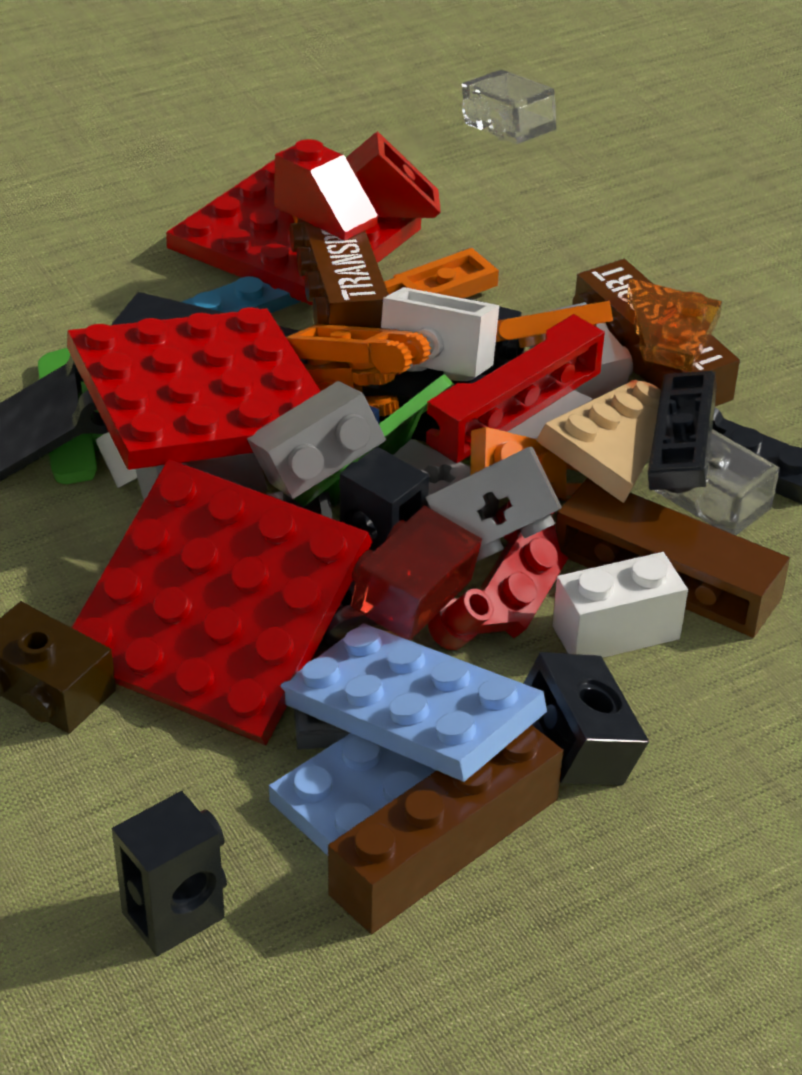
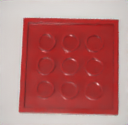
M275 160L269 162L166 232L168 249L241 278L247 276L259 278L273 289L278 288L289 292L290 297L313 306V301L308 302L306 299L305 276H299L297 252H292L290 224L294 223L293 215L274 207ZM378 217V224L365 230L377 263L421 230V218Z
M247 307L240 309L238 312L219 314L194 313L189 317L164 320L146 318L136 323L118 325L93 324L87 328L67 331V349L127 470L165 465L168 459L183 463L253 453L247 438L253 436L257 430L321 392L267 308Z
M168 459L71 628L112 649L116 684L266 746L287 707L285 705V691L280 685L290 681L306 663L311 661L365 558L372 540L369 533L362 529Z

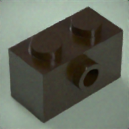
M22 601L0 618V697L2 696L25 709L35 720L42 723L48 722L70 734L116 691L111 648Z

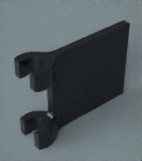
M71 355L65 365L0 403V481L81 434H105L108 432L100 413L94 412L97 410V407L89 391L82 392L81 382L84 381Z

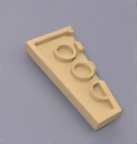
M635 379L545 423L536 441L624 503L651 454L661 390L648 382Z

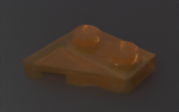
M630 279L627 301L628 304L633 305V324L636 334L640 336L639 347L643 360L692 372L720 318L722 301L705 297L698 292H684Z

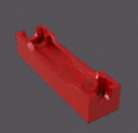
M573 314L547 329L546 340L475 383H457L427 401V414L437 421L440 430H428L426 432V444L457 464L471 455L472 430L489 427L508 432L601 373L605 331Z

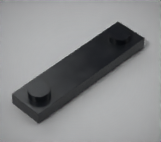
M712 370L663 375L647 473L649 490L665 489L672 493H684L697 487H706L717 391L716 375Z

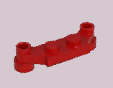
M510 500L500 507L495 514L500 523L507 521L504 511L512 507ZM555 524L525 539L520 529L503 536L508 541V544L481 587L468 590L458 599L445 601L430 614L428 628L432 638L445 649L458 650L475 638L477 634L506 631L515 638L525 631L568 560V557L560 551Z

